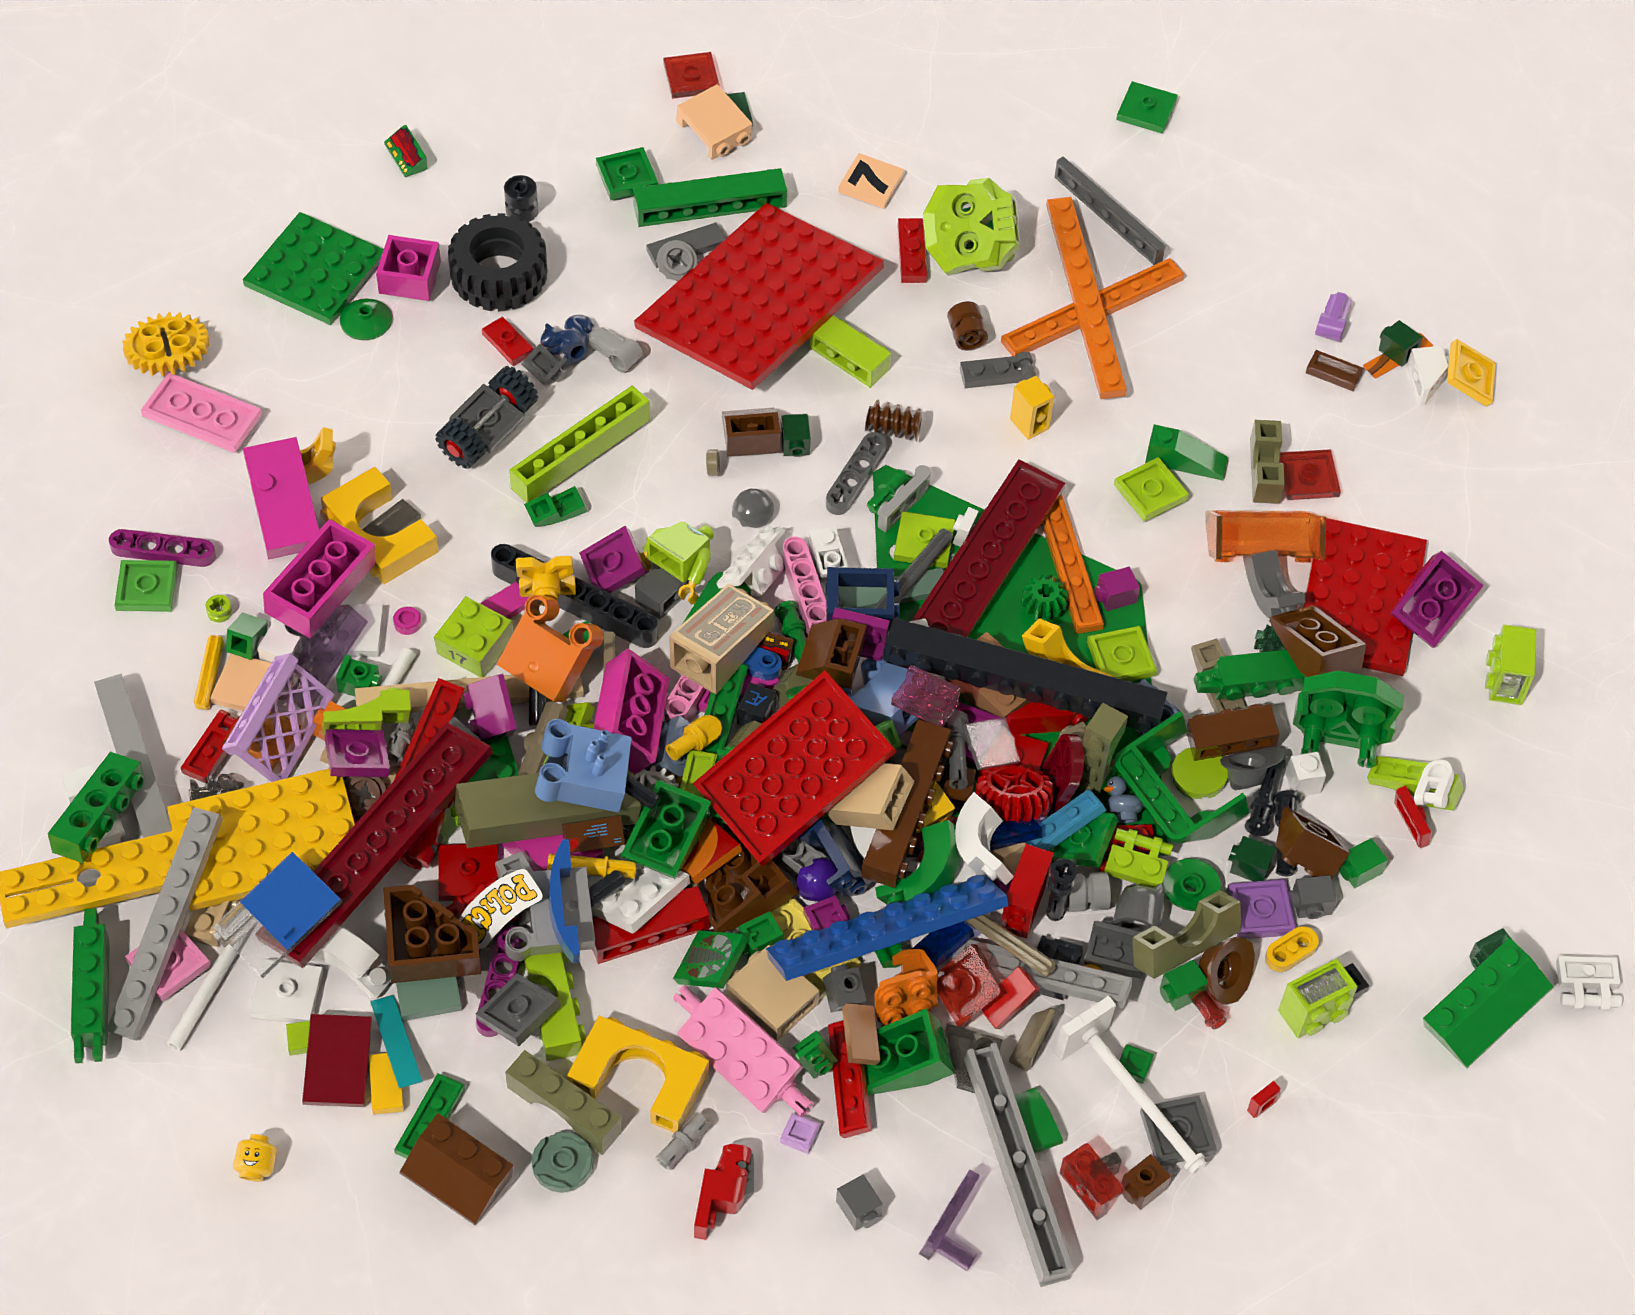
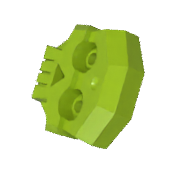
M991 178L972 179L967 185H937L923 212L926 249L945 274L949 276L976 267L980 271L1002 269L1006 262L1014 259V253L1020 248L1015 196L1003 190ZM965 204L971 205V208L968 212H963V206ZM992 219H993L994 230H992V229H990L989 227L985 226V225H986L987 223H989ZM970 241L974 242V247L967 250V243Z

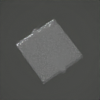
M1006 718L969 723L963 726L969 743L968 749L972 752L978 770L997 767L1001 764H1014L1020 761L1014 745L1015 738L1011 736Z

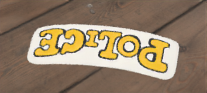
M517 870L498 879L482 891L466 907L459 921L465 925L469 924L477 930L479 949H483L501 928L518 913L542 900V892L527 870Z

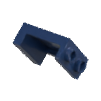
M822 816L798 836L800 840L828 852L838 869L837 873L826 880L829 887L852 897L862 894L867 889V885L873 882L861 878L863 861L841 825H836L830 819Z

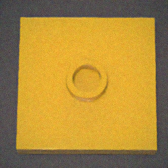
M1456 339L1451 342L1447 383L1484 406H1488L1493 402L1496 362Z

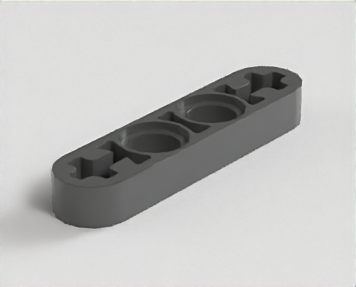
M870 432L864 436L827 493L826 509L828 512L834 515H842L850 509L886 452L887 441L884 435L878 432ZM875 443L879 444V445H875V446H874V448H873V450H872V454H871V453L869 452V451H870V445L873 446ZM859 460H865L870 465L866 468H860L855 463ZM846 479H854L857 482V484L853 487L846 486L843 483V481ZM841 493H842V494H843V500H842V502L839 501L837 504L833 503V502H837V501L839 500V498L841 497Z

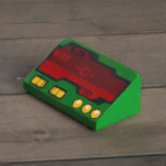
M407 125L400 127L384 141V145L404 177L428 169L426 155Z

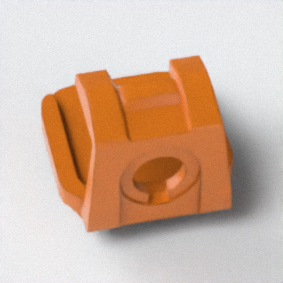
M907 949L892 956L893 966L901 964V972L892 978L881 981L874 995L875 1015L877 1020L884 1025L898 1021L926 1008L931 1012V1008L938 1006V972L924 950Z

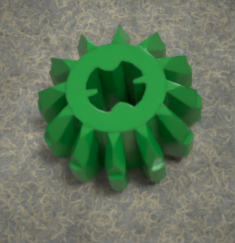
M1042 574L1039 580L1031 578L1029 584H1025V587H1023L1022 606L1026 607V615L1034 614L1035 620L1044 617L1048 622L1050 616L1058 619L1060 613L1064 612L1067 607V590L1064 589L1063 582L1055 583L1054 576L1048 580Z

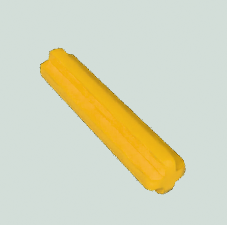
M210 635L207 640L194 698L196 709L207 710L211 704L210 697L214 690L224 645L223 637L220 635Z

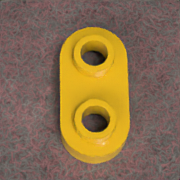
M1305 926L1297 927L1268 946L1265 954L1267 966L1276 972H1286L1315 953L1319 943L1318 935L1314 930ZM1302 942L1307 947H1301L1298 945V943ZM1275 957H1281L1284 961H1277Z

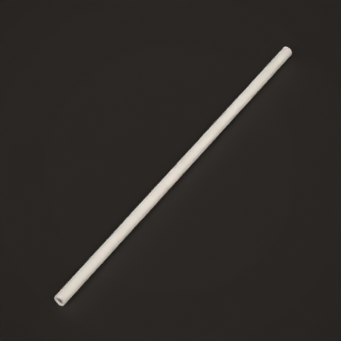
M408 648L402 650L381 686L398 685L416 656L412 650ZM248 910L245 911L168 1039L167 1045L172 1049L178 1051L181 1049L256 924L257 919Z

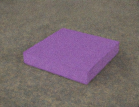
M1285 879L1228 884V895L1240 901L1241 931L1236 933L1237 936L1245 939L1284 936L1296 928Z

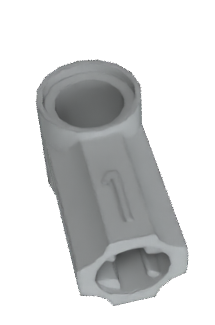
M598 326L592 332L589 339V346L606 356L611 365L621 373L626 372L643 356V351L637 342L629 338L624 341L604 327L600 328Z

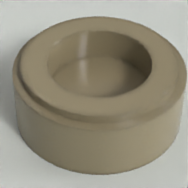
M709 449L706 453V468L709 476H719L720 474L718 449Z

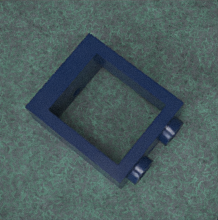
M827 567L826 621L832 620L834 610L838 608V586L886 588V609H840L889 620L890 630L893 619H899V603H894V596H899V580H894V569Z

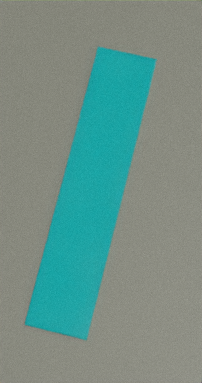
M390 995L370 1001L398 1087L403 1088L423 1082L394 996Z

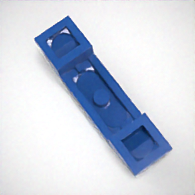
M563 839L557 849L551 869L549 911L552 926L562 950L572 963H579L580 950L577 925L565 926L560 878L570 877L571 858L569 839Z

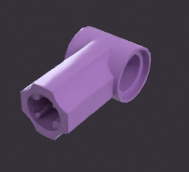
M1337 292L1330 295L1325 311L1320 315L1315 335L1340 342L1346 324L1345 319L1352 301L1347 297V294Z

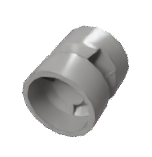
M1107 872L1090 873L1088 878H1085L1082 873L1077 874L1074 880V889L1067 896V912L1085 911L1087 906L1092 911L1109 910L1111 892Z

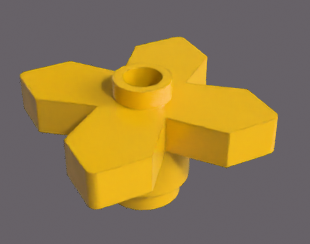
M555 556L547 563H542L533 557L516 559L517 577H520L519 591L521 597L543 595L553 597L558 601L560 595L576 594L575 576H572V556Z

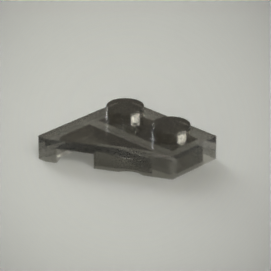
M947 1023L945 1034L948 1038L956 1087L975 1093L964 1062L967 1050L983 1049L990 1047V1044L996 1042L1000 1052L1003 1039Z

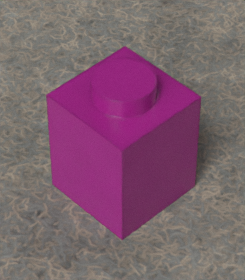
M1130 566L1099 574L1098 583L1095 586V595L1098 602L1103 603L1106 611L1137 603L1140 587Z

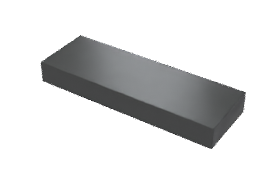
M715 222L647 244L646 251L655 267L658 268L656 262L658 251L669 241H683L693 248L696 255L712 251L722 241H725L726 238ZM679 253L678 256L676 255L675 258L670 257L673 263L680 261L682 253Z

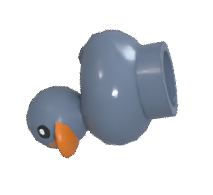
M1115 776L1109 779L1107 787L1104 788V791L1112 795L1107 801V808L1110 813L1116 815L1119 824L1135 823L1138 821L1137 814L1141 812L1143 805L1135 794L1122 795L1126 791V782L1123 778Z

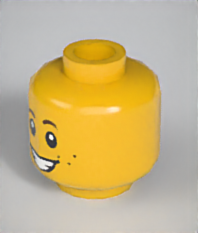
M250 1134V1139L238 1142L233 1168L239 1173V1178L263 1182L264 1177L272 1175L277 1148L273 1144L268 1143L269 1137Z

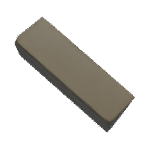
M1050 1008L1040 1011L1031 1016L1009 1058L1011 1064L1027 1072L1031 1069L1053 1026L1056 1014L1054 1009Z

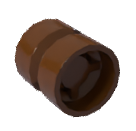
M966 301L950 308L947 318L953 331L952 334L956 346L965 351L975 350L983 346L988 340V333L978 304Z

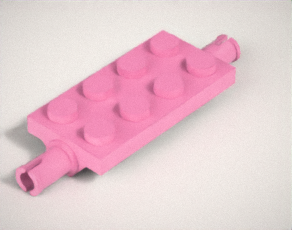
M686 985L678 990L682 995L676 993L673 1000L678 1002L691 1015L677 1034L696 1052L709 1060V1064L758 1110L766 1113L778 1100H784L800 1117H804L809 1112L805 1108L812 1109L814 1102L810 1101L796 1088L795 1078L802 1070V1064L719 988L715 987L704 1001L698 998Z

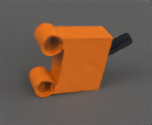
M532 595L527 599L525 612L496 664L529 685L530 726H537L546 704V697L553 702H566L594 649L598 648L604 639L602 629L594 624H575L570 629L569 638L545 624L546 621H552L558 616L559 604L553 597ZM544 602L545 610L540 614L539 607ZM588 630L589 640L585 643L583 635Z

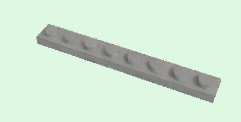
M193 807L106 1029L109 1033L135 1041L138 1040L223 821V817L220 814Z

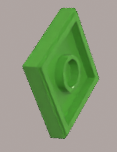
M121 560L114 604L115 610L172 612L178 568L177 561Z

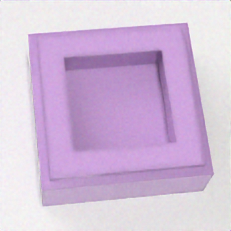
M792 1113L781 1135L780 1143L808 1154L820 1129V1123Z

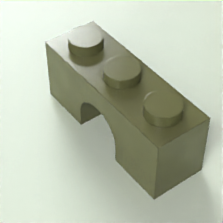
M1254 420L1250 436L1252 497L1254 503L1279 504L1285 485L1284 465L1279 463L1282 445L1281 421Z

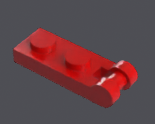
M222 709L219 710L180 767L182 774L207 784L227 755V752L222 747L240 717L234 718L230 716L229 712Z

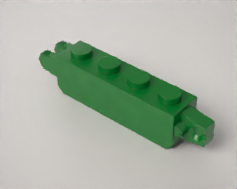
M1287 650L1220 656L1213 669L1196 673L1193 680L1198 693H1214L1216 700L1227 699L1233 701L1241 697L1253 696L1254 698H1260L1268 694L1279 693L1280 695H1287L1292 692L1303 691L1304 678L1306 676L1298 670Z
M97 908L84 909L83 925L74 926L71 1037L74 1042V1060L76 1064L83 1063L84 1047H93L92 1055L94 1062H101L103 1060V1046L108 1043V1031L106 1029L108 1027L110 945L105 924H99Z

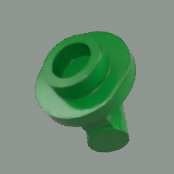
M901 943L875 951L882 967H898L899 965L893 966L892 956L902 951L903 947Z

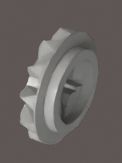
M673 240L665 243L659 249L656 262L659 272L665 275L666 279L678 282L685 274L697 266V256L689 244ZM679 253H682L680 262L683 265H677L672 269L673 261L670 257L675 258L676 255L678 256Z

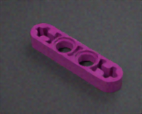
M118 529L109 536L111 551L119 557L153 561H177V564L197 567L209 566L216 559L214 545L206 539L128 529ZM122 540H126V542L122 543V546H118V544H121ZM147 542L156 544L154 549L148 551L143 550L141 547ZM179 545L183 547L180 553L172 554L168 552L172 546ZM203 550L207 551L203 553V556L198 555L201 554Z
M508 926L503 928L497 936L478 1010L490 1000L488 994L492 989H501L517 974L520 961L510 959L505 952L506 935L509 930L515 927ZM515 939L512 947L522 949L524 940ZM500 962H507L512 966V970L507 974H500L496 971L495 967ZM476 1016V1028L481 1035L485 1037L498 1035L497 1032L479 1022Z

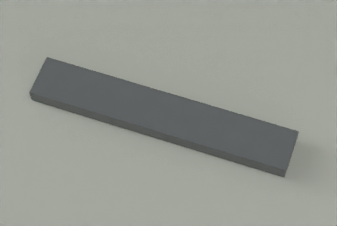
M1064 156L1057 160L1054 178L1149 262L1155 265L1163 261L1165 245Z

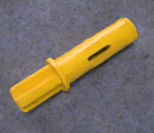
M549 853L547 870L552 869L556 854ZM570 856L571 868L586 866L587 875L603 876L604 878L614 870L620 872L623 878L633 879L636 875L637 866L633 861L611 860L609 856H605V859Z

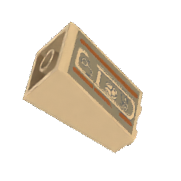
M727 584L669 636L670 668L716 695L773 628L774 610L767 603L759 602L749 596L743 589Z

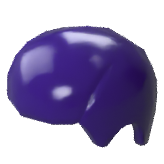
M815 858L812 859V865L802 867L799 870L797 889L803 899L819 902L835 896L838 892L826 883V880L838 871L832 860Z

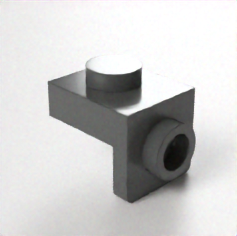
M539 344L521 365L545 385L550 378L555 382L565 371L561 366L567 359L563 356L558 361Z

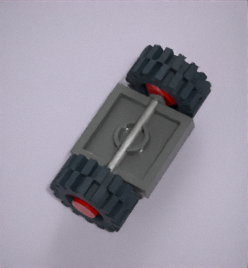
M503 367L488 382L489 386L483 383L436 433L435 440L439 443L438 447L443 449L442 453L448 455L451 462L454 460L457 466L461 465L465 469L471 468L486 451L491 453L524 420L525 413L537 402L538 395L536 394L538 392L537 389L533 388L535 386L533 382L529 383V378L527 376L524 377L520 370L516 372L515 367Z

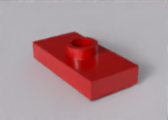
M503 316L482 328V335L512 366L525 360L534 350Z
M1406 785L1396 789L1394 804L1417 846L1420 849L1430 844L1431 830L1426 823L1427 818L1421 805L1417 806Z

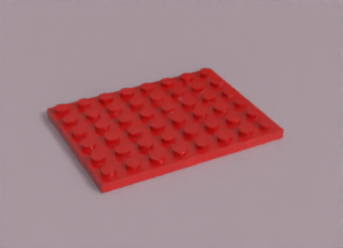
M765 203L731 233L725 241H722L703 258L695 268L685 274L634 320L635 328L754 390L884 268V260Z

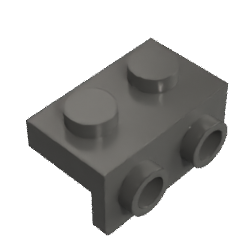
M1094 921L1084 964H1093L1101 969L1141 979L1143 972L1134 967L1133 937L1143 931L1137 928L1128 929L1116 926L1109 921Z

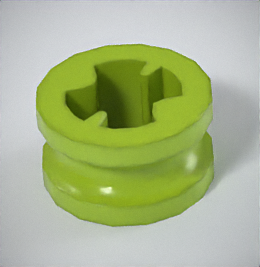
M217 594L211 596L206 601L205 607L208 618L211 621L221 623L231 617V604L226 596ZM221 606V609L223 608V610L217 612V609H215V607Z

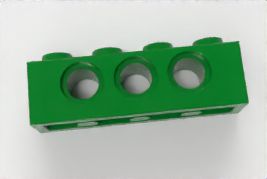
M111 751L108 753L47 833L52 853L84 863L87 857L95 852L99 841L105 833L112 829L114 821L121 812L127 809L131 798L144 785L145 777L140 761Z

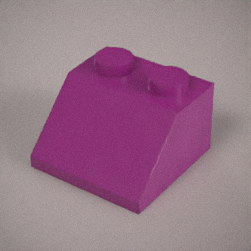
M503 673L468 684L467 692L463 693L466 708H472L474 719L470 720L472 732L482 742L513 735L517 727Z

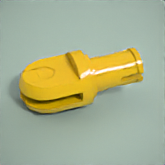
M704 715L684 727L683 735L666 745L665 748L669 757L677 761L692 749L700 751L717 740L722 732L720 720L713 715Z

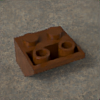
M774 407L722 411L727 457L780 453L781 432L778 412Z
M840 618L811 625L796 675L814 680L825 670L839 687L851 689L864 648L867 625Z

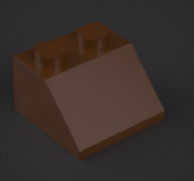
M1285 805L1282 810L1276 841L1277 848L1283 854L1281 858L1293 867H1296L1298 864L1305 867L1304 870L1312 877L1330 875L1332 880L1350 852L1331 829Z

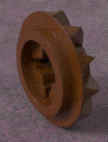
M348 776L344 781L352 815L362 817L387 789L380 777ZM368 782V792L375 796V799H365L360 806V796L356 795L352 790H362Z

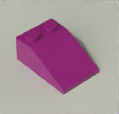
M1441 550L1432 555L1415 576L1390 614L1431 648H1435L1484 585Z

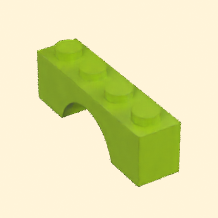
M525 942L522 943V948L526 946ZM564 952L528 956L524 960L528 980L548 988L561 1004L540 1026L546 1062L576 1056L582 1048L581 1043L586 1040L583 1024L577 1025L576 1016L580 1015L577 998L571 999L570 990L574 989L571 972H565L564 964L568 963V957Z

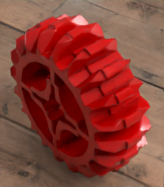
M1001 764L999 768L990 767L989 771H984L982 776L978 777L976 784V794L990 805L1001 819H1005L1006 822L1015 821L1016 823L1023 820L1030 822L1031 818L1038 820L1040 816L1047 815V810L1051 809V804L1053 803L1054 790L1052 788L1053 783L1050 782L1048 776L1043 775L1042 771H1034V767L1026 768L1023 765L1014 766L1013 764L1010 766Z

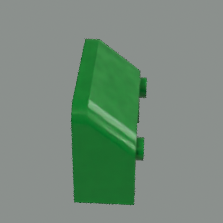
M1178 711L1121 749L1115 756L1117 772L1167 839L1173 843L1211 839L1249 814L1246 796L1244 793H1241L1214 812L1200 811L1190 818L1159 778L1171 765V757L1165 747L1187 733L1184 716L1181 711Z

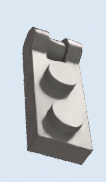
M1021 352L1017 356L960 362L964 389L1019 383L1022 380H1028L1036 376L1035 368L1031 366L1033 363L1031 353Z

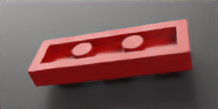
M898 218L901 283H926L927 270L923 218Z

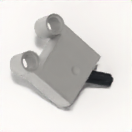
M586 866L571 868L570 877L560 878L565 926L577 925L579 950L594 949L595 943L591 908L625 884V880L620 872L614 870L589 888ZM517 870L505 871L500 878ZM551 870L528 872L541 890L542 900L529 906L531 933L524 927H515L509 930L506 935L505 952L514 961H522L532 955L564 952L556 938L550 918L549 883ZM515 939H522L525 941L526 946L522 949H516L510 943Z

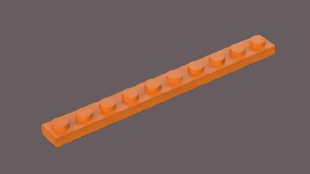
M1072 197L1047 199L1046 208L1100 399L1124 397L1127 391Z

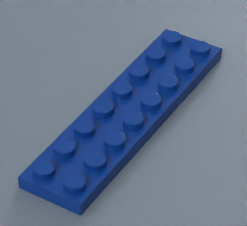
M975 875L969 877L965 882L942 886L940 890L933 893H921L915 895L912 900L902 903H891L884 909L875 912H864L858 915L857 918L848 921L834 922L828 928L819 931H807L801 937L792 940H780L774 946L766 948L768 959L783 978L788 981L1009 906L1007 895L986 875Z

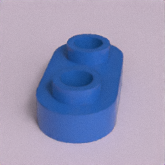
M756 647L742 663L743 665H748V675L766 681L776 679L780 675L782 668L781 658L776 653Z

